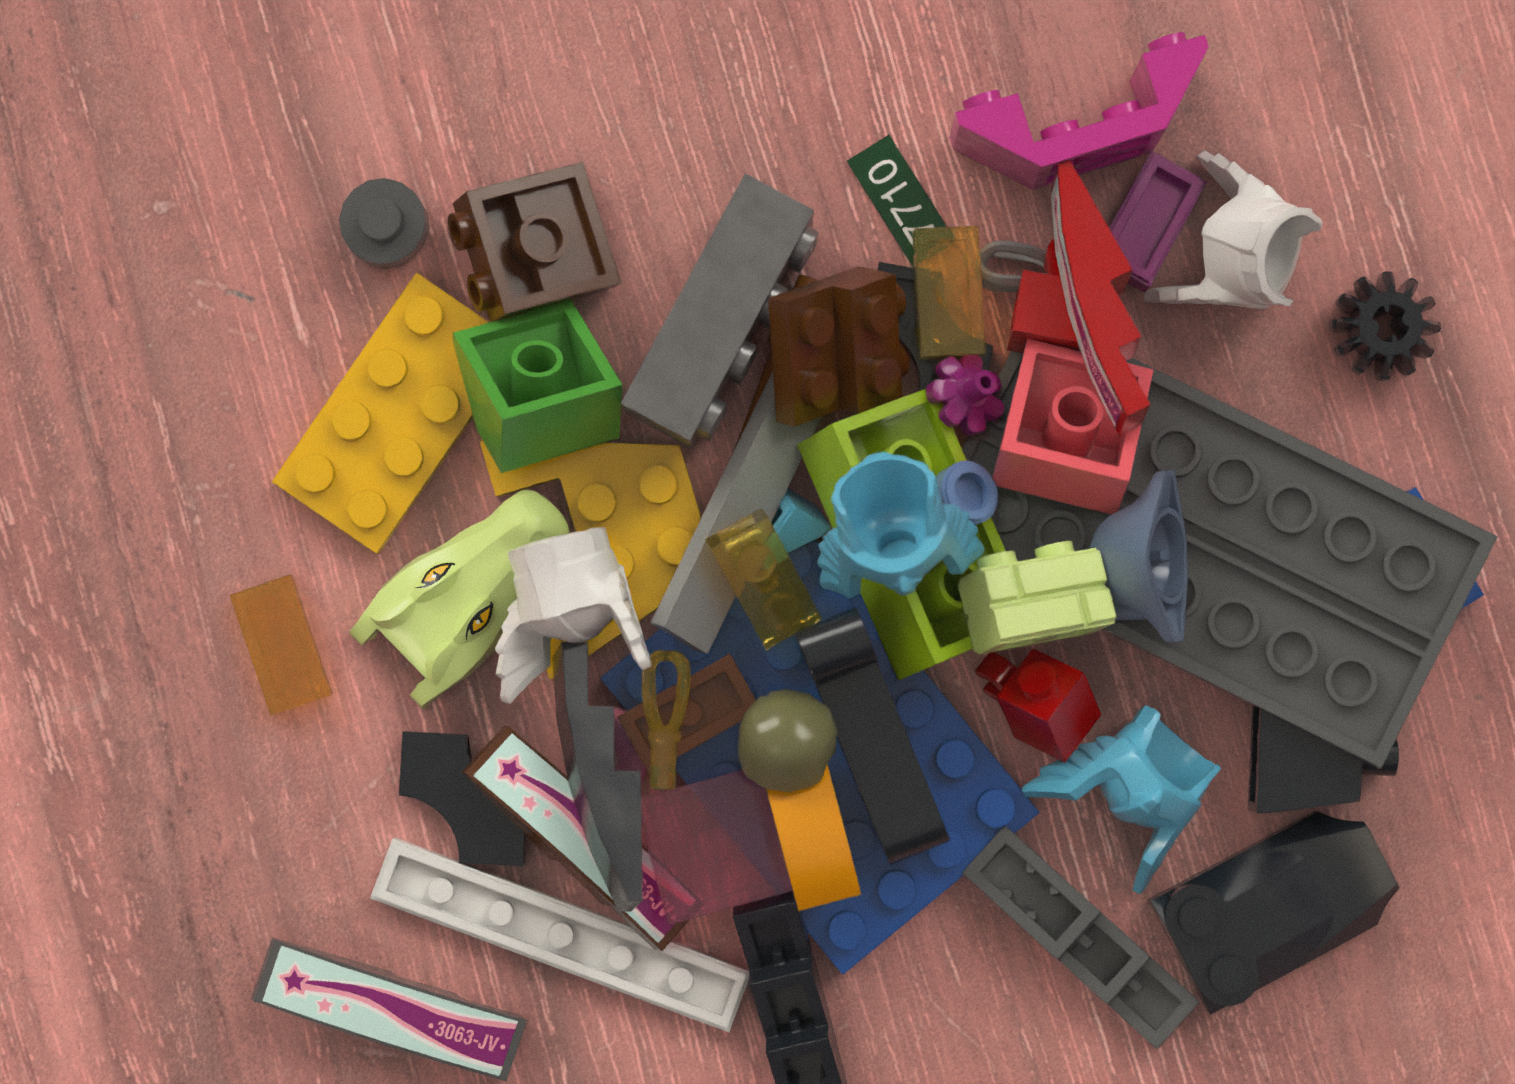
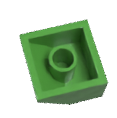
M572 300L453 333V345L477 431L501 473L620 438L623 385Z

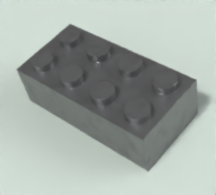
M744 174L621 402L627 414L690 448L694 447L699 436L707 441L711 440L727 410V407H725L727 403L720 400V396L729 380L740 385L757 354V346L750 341L759 324L770 329L768 298L788 291L781 283L789 268L801 273L818 241L816 238L819 232L812 228L813 209L748 174Z

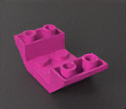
M1177 32L1150 42L1147 45L1149 52L1142 54L1130 79L1135 100L1106 109L1102 112L1104 120L1079 128L1077 120H1068L1047 127L1040 131L1042 140L1033 142L1018 93L1001 98L999 90H991L972 96L962 102L964 110L955 112L949 137L953 150L1031 190L1052 184L1058 165L1069 159L1078 175H1082L1149 154L1151 151H1154L1209 48L1206 36L1201 35L1187 40L1185 32Z

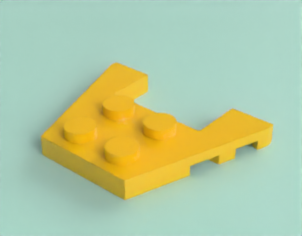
M479 441L496 497L560 479L575 531H585L598 527L606 528L610 547L618 563L624 566L638 620H642L658 608L701 520L680 445L601 443L501 473L484 441ZM614 619L596 637L585 641L588 642V656L621 634ZM551 638L550 667L546 669L549 680L554 679L552 657L561 642H566L564 640Z

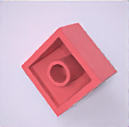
M1027 338L992 479L998 487L1113 514L1119 510L1129 483L1141 425L1120 436L1118 435L1089 376L1081 351ZM1127 363L1148 398L1154 369Z

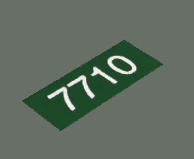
M887 135L847 160L850 168L912 267L917 266L956 241L890 135Z

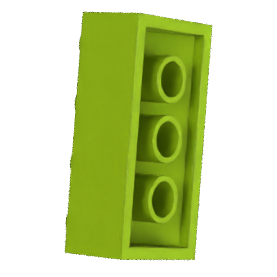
M926 389L832 423L797 444L833 529L837 527L836 514L832 504V494L835 485L852 467L862 462L868 455L888 452L893 455L905 456L912 460L921 461L929 467L935 477L949 466L960 461H967L953 427L949 428L939 418V412L943 404L930 403L927 400ZM991 517L976 525L978 527L976 536L984 546V553L979 558L1006 551ZM978 559L970 564L963 574H950L946 565L941 560L923 576L915 591L907 595H899L884 584L861 578V596L898 681L973 649L967 625L969 617L964 613L958 584L960 582L959 579L979 569Z

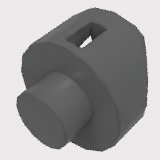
M386 178L369 180L353 189L343 203L339 218L341 235L349 249L369 266L383 269L402 265L413 258L424 245L430 229L428 212L415 192L401 182Z

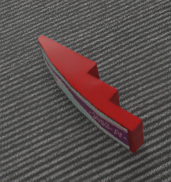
M1069 159L1058 165L1051 187L1055 253L1068 315L1084 362L1101 401L1120 436L1142 425L1151 405L1126 362L1133 358L1142 337L1118 296L1125 291L1133 269Z

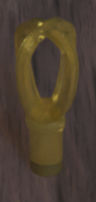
M657 650L649 656L651 667L642 670V699L646 721L650 728L648 730V741L651 742L649 787L653 789H675L677 743L680 742L681 732L678 729L682 724L688 704L691 668L688 659L683 653L676 650ZM662 661L672 662L677 670L676 697L672 716L667 726L662 725L656 698V668Z

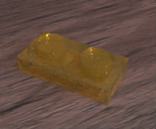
M978 226L914 228L912 239L919 359L947 358L949 356H983L986 353Z
M763 508L756 510L705 539L766 650L794 635V632L822 619Z

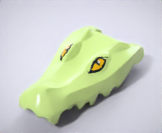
M529 489L517 492L505 500L485 520L466 528L446 543L414 558L403 566L380 588L358 622L351 628L349 634L363 646L368 641L374 639L380 631L425 677L423 681L416 685L410 696L422 709H426L440 695L470 676L495 651V647L503 634L501 626L509 614L507 609L517 599L513 581L514 572L508 558L509 551L531 542L570 533L568 523L563 514L542 494Z

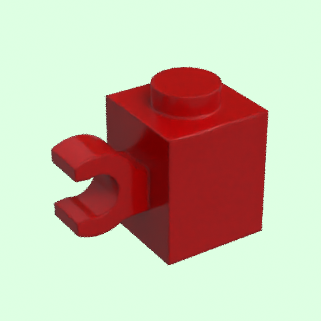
M1054 239L1050 241L1044 257L1046 274L1023 270L1016 293L1007 351L1024 353L1027 338L1081 351L1067 311L1055 253Z
M1034 648L1018 668L1006 658L991 652L987 654L975 670L977 676L989 681L983 688V691L999 702L1014 738L1066 763L1101 716L1085 673Z

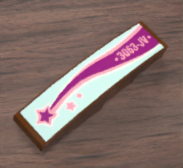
M504 725L462 771L549 859L558 861L601 904L610 906L653 949L663 951L704 904L642 844V902L631 912L618 911L590 852L569 788L567 776L509 726Z

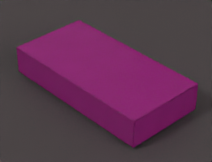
M1153 151L1147 157L1109 226L1111 233L1133 269L1128 284L1144 293L1151 286L1207 183L1204 179Z

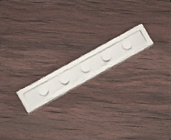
M396 837L392 838L370 899L726 1032H730L749 980L750 972L747 968L675 941H671L663 951L655 950L629 924L466 863H459L458 860Z

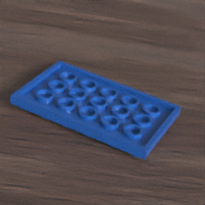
M815 539L767 564L759 560L757 555H755L708 654L691 649L659 629L644 641L649 653L651 667L642 670L630 653L600 677V679L625 710H630L722 657L731 654L756 700L761 695H767L770 691L791 689L810 693L822 702L794 632L856 607L874 648L880 671L941 815L950 841L890 866L836 737V754L832 755L827 765L861 895L801 910L807 932L843 975L964 876L962 872L1003 826H1006L1015 834L1040 812L1030 799L1024 796L1021 788L924 670L898 681L861 594L847 598L837 592L823 589L820 585L822 568L818 567L817 561L821 551L818 548L819 542ZM741 722L670 761V765L774 892L779 894L792 891L767 790L745 776L738 759V734Z

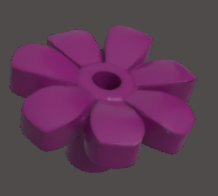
M967 354L959 360L953 356L941 360L936 366V373L941 380L936 379L926 386V396L930 403H945L939 412L940 420L949 428L960 423L962 432L967 436L981 433L986 429L985 420L995 421L1004 412L1002 401L992 396L993 393L999 391L1002 387L1000 378L995 372L982 370V358L973 354Z

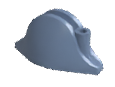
M1165 470L1154 474L1147 488L1133 504L1109 515L1099 525L1094 533L1090 549L1096 548L1101 553L1107 577L1105 586L1110 589L1116 620H1148L1166 642L1184 641L1187 599V543L1175 470Z

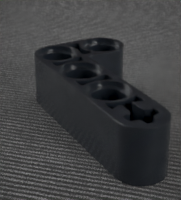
M856 607L794 632L822 703L831 709L838 730L837 739L890 866L949 842L947 830L880 671L877 656Z

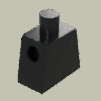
M1252 705L1248 810L1255 813H1274L1359 802L1362 775H1396L1399 762L1397 738L1382 768L1378 769Z

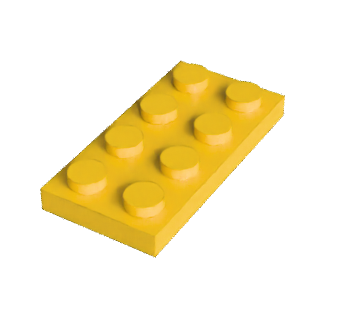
M416 272L272 482L376 554H380L474 418L453 345V333L489 322Z

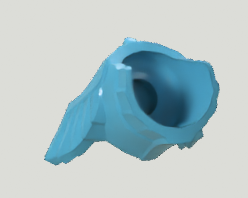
M880 452L868 455L862 462L852 467L846 475L837 481L832 494L837 527L827 531V535L823 536L824 540L818 544L821 554L817 564L818 567L822 568L820 575V585L822 588L837 592L847 598L860 594L861 578L884 584L899 595H907L915 591L923 576L941 560L946 565L950 574H963L970 564L983 555L984 546L976 536L978 527L969 520V511H963L960 506H955V504L942 503L936 477L926 464L905 456Z
M1146 704L1137 712L1132 721L1126 723L1114 737L1108 735L1098 736L1093 742L1080 744L1066 763L1057 760L1041 767L1040 775L1022 787L1025 797L1060 798L1077 801L1095 786L1099 785L1107 800L1108 809L1117 819L1142 827L1154 828L1151 839L1143 852L1132 890L1138 894H1141L1148 886L1154 872L1162 865L1166 853L1172 848L1176 838L1202 806L1201 799L1209 782L1221 770L1218 764L1205 759L1171 731L1160 720L1161 714L1159 711Z

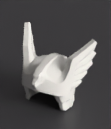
M1203 150L1196 157L1231 198L1230 201L1221 206L1208 218L1202 227L1201 236L1203 237V258L1206 276L1201 284L1149 289L1146 293L1143 292L1144 302L1232 305L1256 309H1266L1271 305L1279 304L1290 306L1293 300L1286 298L1282 293L1294 273L1301 250L1302 238L1311 231L1322 229L1323 221L1310 208L1296 207L1286 203L1272 187L1265 185L1253 175L1248 174L1234 161L1230 162L1219 153L1213 156L1206 150Z
M605 527L590 528L585 531L554 536L531 542L509 551L508 558L514 572L513 581L517 599L507 609L509 614L501 626L503 634L495 647L496 652L499 654L495 675L501 678L500 698L502 702L511 704L537 676L550 667L551 638L561 639L568 643H583L596 637L613 619L618 625L637 664L642 670L651 667L649 653L633 606L624 566L618 563L610 547Z

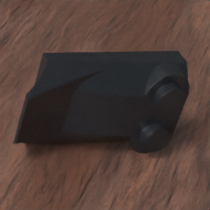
M1314 811L1149 898L1148 901L1203 1006L1211 1015L1226 1006L1243 1003L1254 991L1378 925L1383 910L1398 891L1399 886L1364 821H1347Z

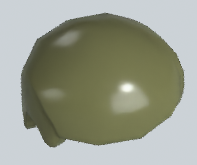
M781 689L770 691L767 695H761L743 715L738 734V759L745 776L765 789L783 792H793L819 783L822 780L827 763L832 755L836 754L838 730L831 709L810 693Z

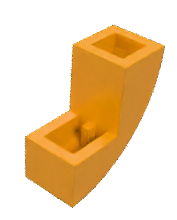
M826 765L822 780L812 787L793 792L766 789L798 911L861 895L828 765Z

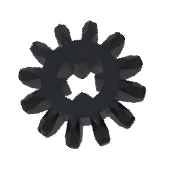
M1384 271L1378 277L1376 288L1369 279L1363 276L1354 281V291L1357 298L1348 294L1338 296L1335 304L1350 317H1340L1329 322V330L1348 334L1349 339L1339 343L1334 348L1337 356L1346 355L1354 349L1359 353L1352 363V372L1357 375L1364 373L1374 360L1376 379L1378 381H1386L1391 377L1393 364L1403 376H1407L1416 371L1412 354L1423 359L1432 356L1434 348L1420 336H1428L1440 332L1441 324L1435 320L1422 319L1421 313L1435 306L1436 303L1433 297H1425L1416 303L1411 299L1417 290V280L1413 278L1407 279L1396 292L1393 273L1391 271ZM1389 313L1393 317L1390 322V328L1397 335L1393 334L1380 340L1376 336L1380 326L1372 318L1373 316L1378 318Z

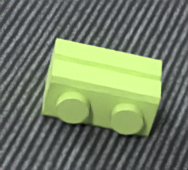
M1062 541L1035 549V559L1017 562L1015 551H1005L979 558L977 560L979 569L959 579L960 582L958 584L964 613L969 617L967 625L974 652L981 655L1088 635L1115 624L1116 613L1110 589L1105 586L1107 577L1100 551L1096 550V548L1075 551L1072 541Z

